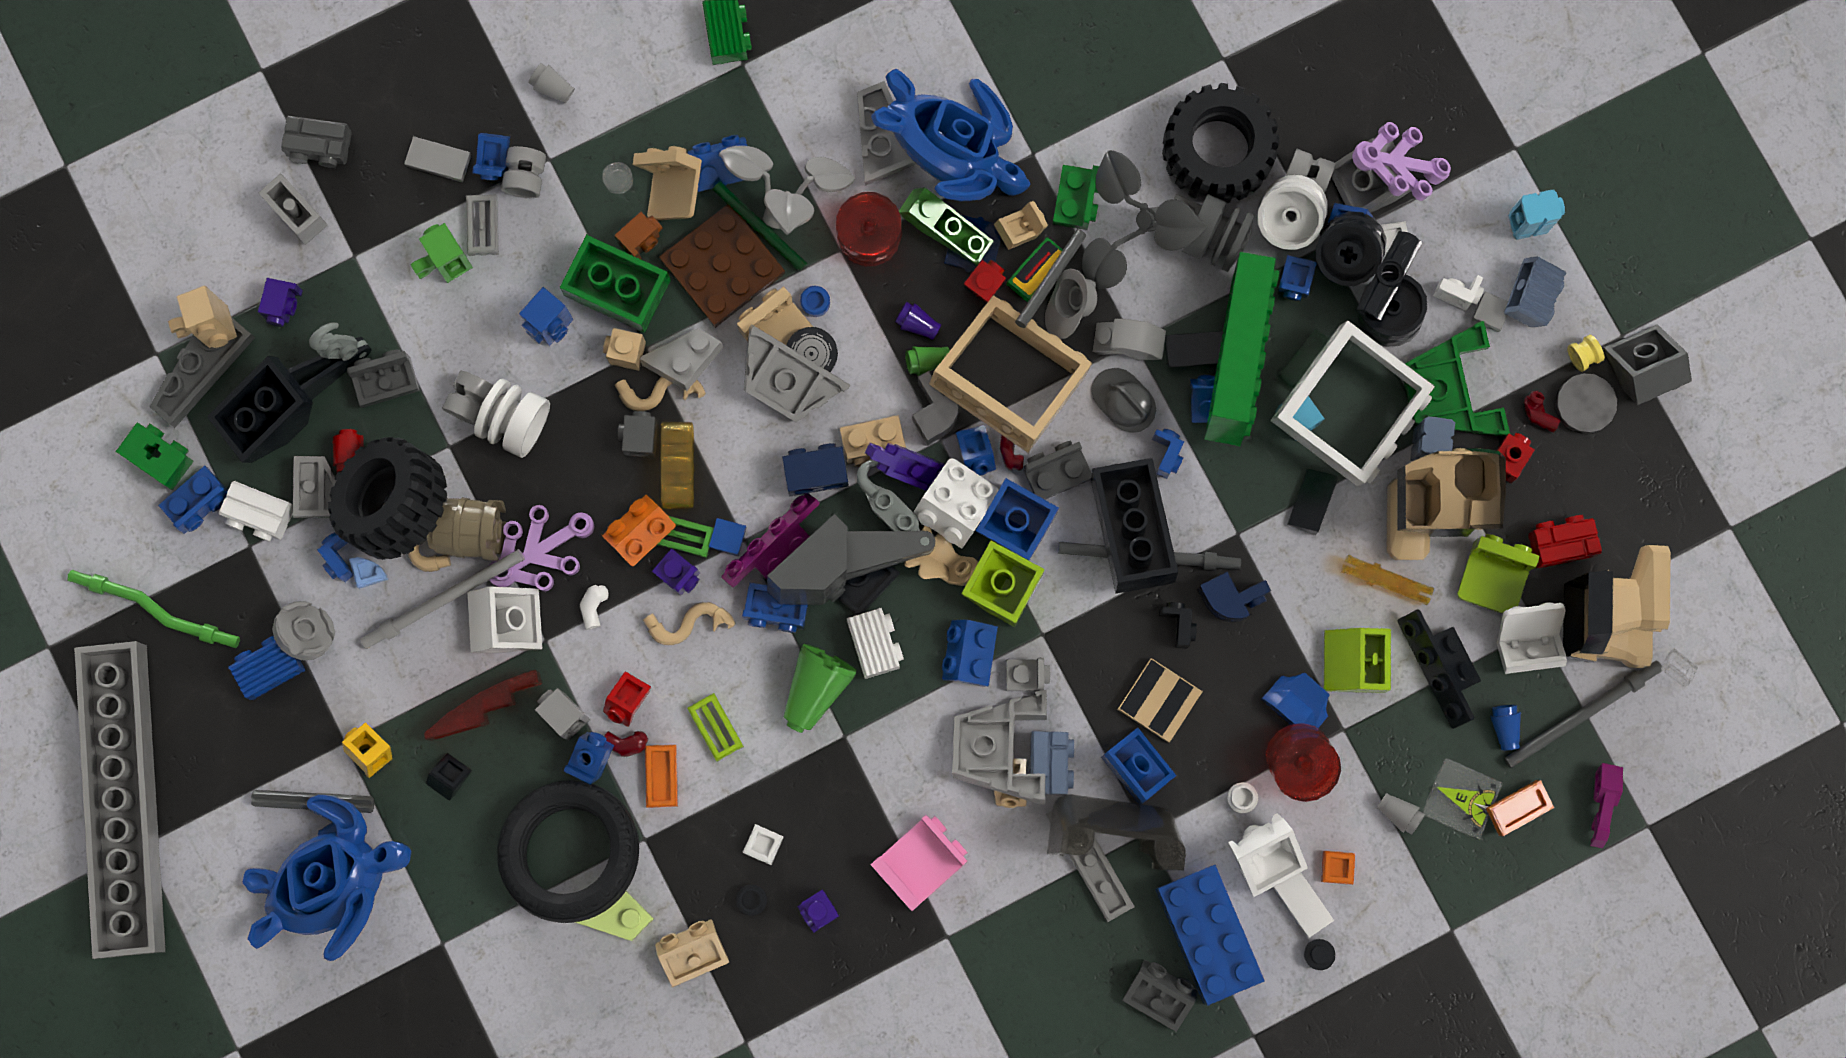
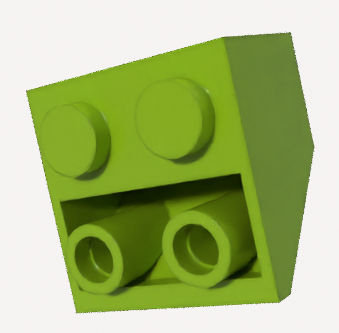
M1349 628L1324 630L1323 689L1327 692L1386 693L1390 691L1391 629Z

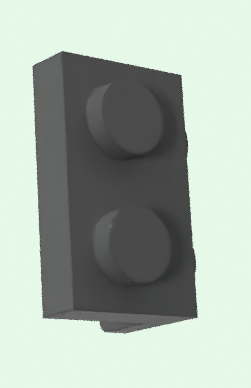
M398 349L390 350L383 353L382 358L372 361L370 358L360 359L353 363L354 366L347 368L361 408L420 391L411 358L405 351L400 352Z

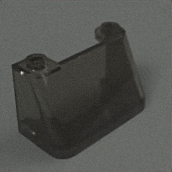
M1073 794L1063 795L1054 802L1047 854L1064 856L1065 854L1083 855L1092 848L1096 832L1140 839L1139 852L1146 853L1153 862L1152 869L1184 871L1185 846L1174 816L1168 809Z

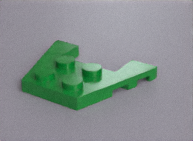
M1484 321L1474 324L1467 330L1458 333L1444 343L1405 363L1435 386L1429 394L1432 396L1429 404L1422 411L1418 409L1412 417L1415 421L1413 425L1418 426L1424 418L1431 416L1452 419L1455 422V431L1505 437L1510 433L1504 408L1473 413L1460 354L1486 350L1490 347ZM1403 381L1409 403L1417 391Z

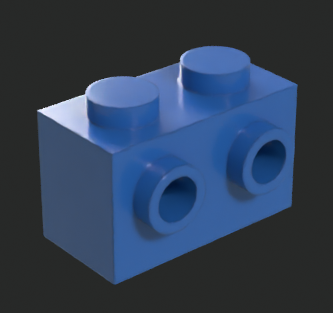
M544 287L519 313L524 321L521 326L526 330V333L538 344L543 340L549 346L554 341L558 343L564 338L568 332L567 327L573 321L567 307Z

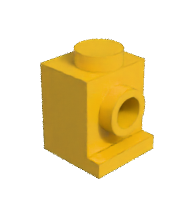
M366 722L359 728L351 729L345 735L344 741H342L344 752L365 772L368 778L372 777L392 760L391 747ZM369 749L364 754L361 753L362 750Z

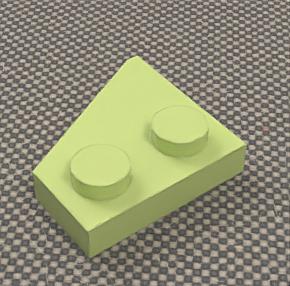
M626 891L605 912L588 920L575 923L633 941L654 918Z

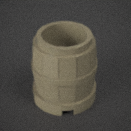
M465 497L461 499L447 498V501L443 502L444 512L442 517H438L435 523L437 527L433 533L429 532L427 535L429 549H433L439 554L456 556L458 558L482 557L484 560L498 561L499 558L496 554H501L505 540L503 528L506 522L500 519V512L506 513L504 502L501 500H488L485 502Z

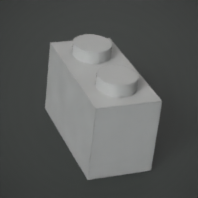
M281 173L258 192L305 245L328 226Z
M558 688L554 692L551 689L548 690L537 701L539 706L535 711L562 738L568 741L591 720L566 693Z

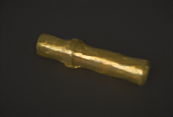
M1350 554L1347 555L1345 562L1355 565L1356 568L1343 564L1341 573L1365 580L1369 586L1378 585L1423 603L1426 606L1430 602L1431 598L1421 595L1419 592L1421 591L1432 596L1434 587L1381 568V564L1376 562L1372 565Z

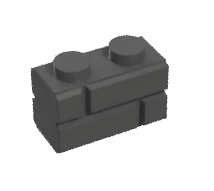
M287 116L281 150L289 157L290 161L306 164L307 159L318 161L319 165L328 168H335L337 164L345 165L347 163L348 147L350 146L352 135L351 129L347 124Z

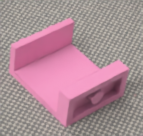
M925 815L921 821L882 856H879L870 864L911 911L918 907L967 862L964 856L968 852L956 839L952 842L947 839L943 834L947 829L936 816L930 819Z

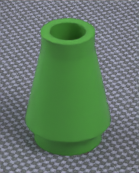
M913 346L912 350H907L905 352V359L909 374L916 373L917 376L936 369L949 353V347Z

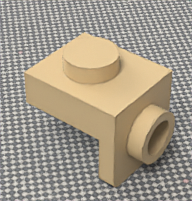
M1032 201L1027 203L1022 210L998 219L994 226L1009 250L1036 239L1048 224L1043 213L1038 209L1035 202Z

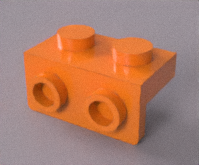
M645 495L643 498L636 500L630 506L629 511L620 519L612 522L602 537L631 566H635L676 527V524L650 497Z

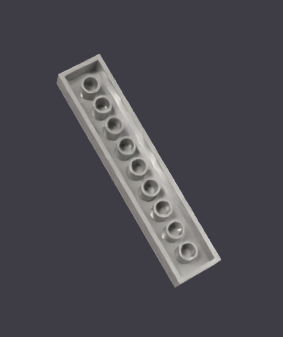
M134 641L76 647L74 650L92 959L166 952L147 645Z

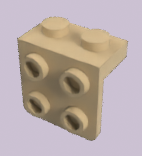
M671 146L666 151L649 148L645 153H634L633 165L653 173L647 213L648 218L652 215L658 221L686 219L694 215L701 159L687 154L686 149Z
M784 286L778 291L775 288L768 292L762 298L763 303L756 309L751 307L744 311L739 317L740 321L737 323L739 332L747 342L749 328L752 324L787 345L790 337L798 330L813 327L793 303L791 294Z

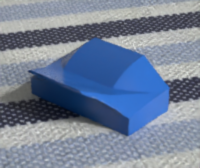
M1304 672L1292 677L1281 676L1261 700L1308 740L1328 717L1326 707L1330 694Z

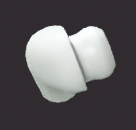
M603 585L589 587L580 602L586 630L601 626L596 609L600 602L607 600L609 596L608 589Z

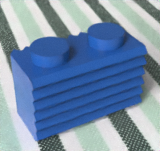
M274 636L264 640L261 643L263 647L253 653L251 650L240 653L234 658L235 663L229 666L246 699L254 700L305 671L301 660L290 657L282 651L274 640Z

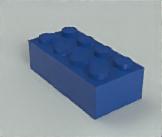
M1211 865L1155 889L1203 1005L1208 1006L1265 982L1216 865Z

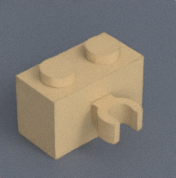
M205 285L177 296L182 317L168 321L171 333L176 332L177 338H183L192 333L209 348L222 347L229 340L237 338L228 305Z

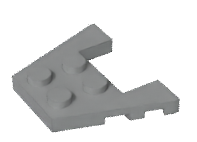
M1046 690L1037 691L1035 695L1023 699L1021 697L1011 699L1009 703L992 708L991 705L954 716L953 778L1037 804H1045V774H1013L1014 721L1047 720Z

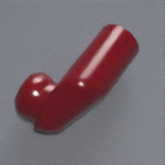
M1532 391L1524 400V407L1529 421L1554 433L1560 423V419L1545 413L1543 405L1544 395L1539 391Z
M609 731L604 736L607 742L614 745L612 751L622 757L641 753L646 748L648 742L647 735L642 731H636L633 735L623 739Z

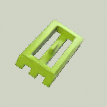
M714 693L687 708L717 762L744 747ZM710 702L713 703L735 743L734 745L729 746L707 706ZM702 708L724 748L720 753L696 710Z

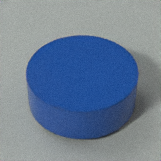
M810 286L801 294V308L808 316H823L830 308V296L824 288Z

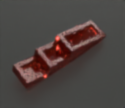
M532 670L504 680L474 695L448 712L424 733L425 739L434 741L490 725L487 713L515 705L516 701L513 692L543 684L540 672Z

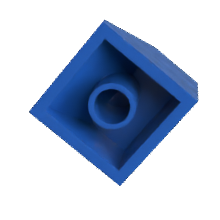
M1005 478L985 516L978 525L976 532L1015 554L1030 560L1056 517L1059 507Z

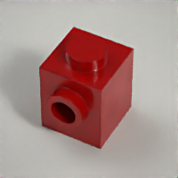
M982 260L965 281L964 286L985 303H988L1006 280L1002 275L1005 270L992 260L988 263Z

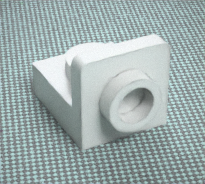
M1477 275L1469 289L1465 288V284L1457 279L1443 278L1433 296L1466 311L1472 303L1477 305L1484 291V288L1480 287L1483 277Z

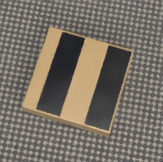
M1151 658L1117 710L1167 743H1170L1203 691Z

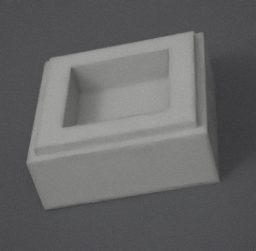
M1485 291L1472 321L1477 323L1484 321L1486 327L1500 332L1508 316L1504 314L1508 301Z

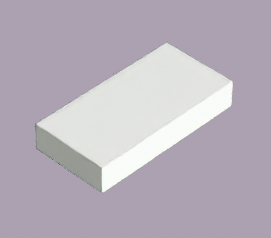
M1301 872L1273 887L1307 938H1310L1334 921Z

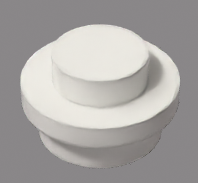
M1237 783L1229 789L1227 801L1230 808L1235 812L1248 813L1256 807L1258 793L1248 783Z

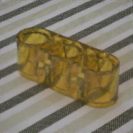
M662 422V509L694 507L693 422Z

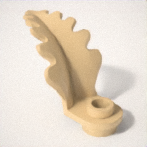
M923 526L921 531H928L932 533V529L930 527ZM938 533L935 536V547L931 554L911 559L904 563L908 568L920 566L918 575L923 579L941 578L948 584L966 586L978 561L973 557L958 555L952 543L948 542Z

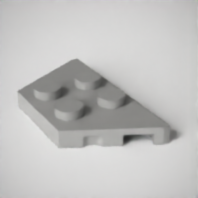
M751 324L744 379V391L797 422L807 416L811 410L826 404L827 400L836 394L849 389L850 384Z

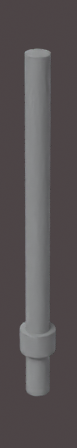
M518 549L394 620L392 618L380 624V628L360 639L365 649H368L386 638L390 640L399 635L401 629L525 560L522 552Z

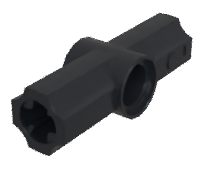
M1402 231L1397 233L1356 309V312L1360 313L1362 317L1370 321L1381 322L1423 243L1415 235ZM1387 271L1396 274L1397 280L1394 282L1385 281L1382 278V273Z

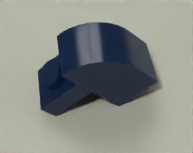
M1228 572L1200 585L1197 589L1207 609L1217 618L1229 622H1237L1248 618L1250 614L1245 605L1248 604L1252 609L1266 602L1265 595L1271 591L1267 581L1264 580L1238 593Z

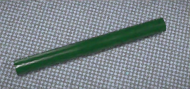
M721 181L714 186L712 190L799 272L807 265V262Z

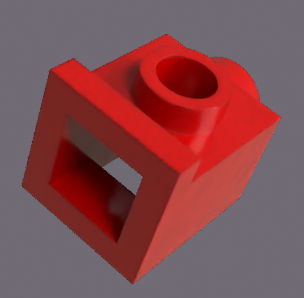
M1509 433L1503 438L1496 451H1499L1506 457V481L1509 483L1514 482L1519 477L1522 469L1535 451V449L1530 447L1531 441L1519 433H1515L1514 436ZM1510 449L1519 454L1518 459L1510 456Z

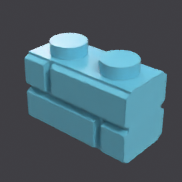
M1554 189L1540 192L1538 195L1537 193L1523 195L1508 215L1513 236L1516 240L1529 238L1531 235L1547 234L1561 219V216L1565 214L1563 199L1561 197L1558 198L1557 192Z

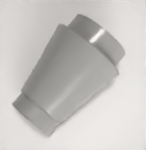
M542 63L535 69L528 82L534 86L533 90L559 101L561 100L564 103L569 100L575 90L550 65L546 67Z
M1388 793L1385 794L1377 806V809L1382 811L1403 833L1406 831L1411 835L1425 816L1424 813L1419 811L1420 807L1391 796Z

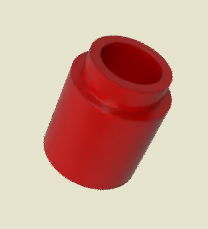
M343 429L339 430V435L333 436V466L336 467L337 473L343 470L345 467L343 464L348 458H353L356 455V450L364 447V436L358 435L357 430Z

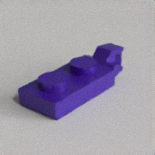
M869 443L865 454L870 456V459L878 462L876 468L885 475L925 491L929 489L945 465L897 444L888 443L886 448Z

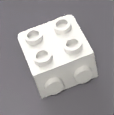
M951 458L944 465L913 513L918 517L921 524L930 527L942 535L948 542L962 549L985 516L999 489L956 459Z
M1548 602L1532 607L1516 606L1504 611L1496 644L1505 674L1566 666L1567 657L1560 637V630L1566 611L1563 603L1554 604Z

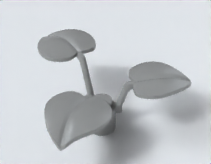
M741 145L726 148L718 155L722 158L726 168L736 177L746 181H756L761 177L764 179V203L766 209L763 221L772 228H781L786 235L798 226L808 222L814 214V207L811 202L801 195L808 184L814 182L821 191L837 192L849 187L855 178L846 167L837 161L826 157H815L808 160L805 165V172L809 176L804 180L796 193L791 194L789 191L771 190L770 175L767 172L772 169L773 162L763 151Z

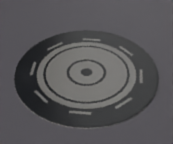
M802 328L795 332L787 342L786 346L829 372L832 371L837 362V345L833 337L821 328Z

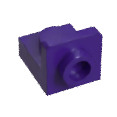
M672 548L652 571L680 596L685 591L690 593L700 581L697 577L700 571Z

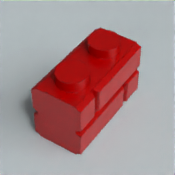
M1576 515L1565 518L1566 524L1555 526L1554 521L1536 524V530H1533L1528 535L1533 554L1540 556L1536 568L1592 558L1602 554L1595 520L1593 518L1584 520L1583 515Z

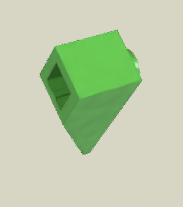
M926 187L913 189L897 212L918 230L975 265L979 264L993 243L991 238Z

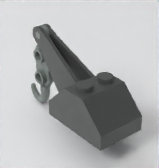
M868 460L860 466L857 472V482L865 492L871 510L892 531H847L848 527L834 514L767 575V592L779 604L824 605L829 599L834 602L845 591L843 586L846 580L926 556L933 552L936 542L935 537L928 531H920L918 517L892 491L877 486L868 479L867 473L871 468L877 466V461Z

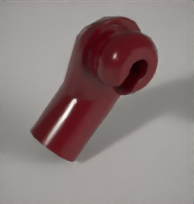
M1001 435L999 449L1005 468L1010 471L1012 469L1021 471L1023 469L1024 456L1021 454L1015 455V444Z

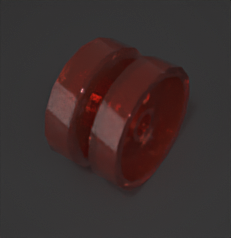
M861 192L851 196L841 205L836 216L837 241L841 251L851 261L862 266H876L888 261L897 252L901 243V216L897 206L888 197L877 192ZM868 227L874 228L871 231H867Z
M1304 723L1288 725L1278 731L1269 742L1266 751L1267 767L1281 792L1291 799L1302 802L1318 800L1329 794L1338 783L1341 774L1340 757L1325 733L1317 727Z

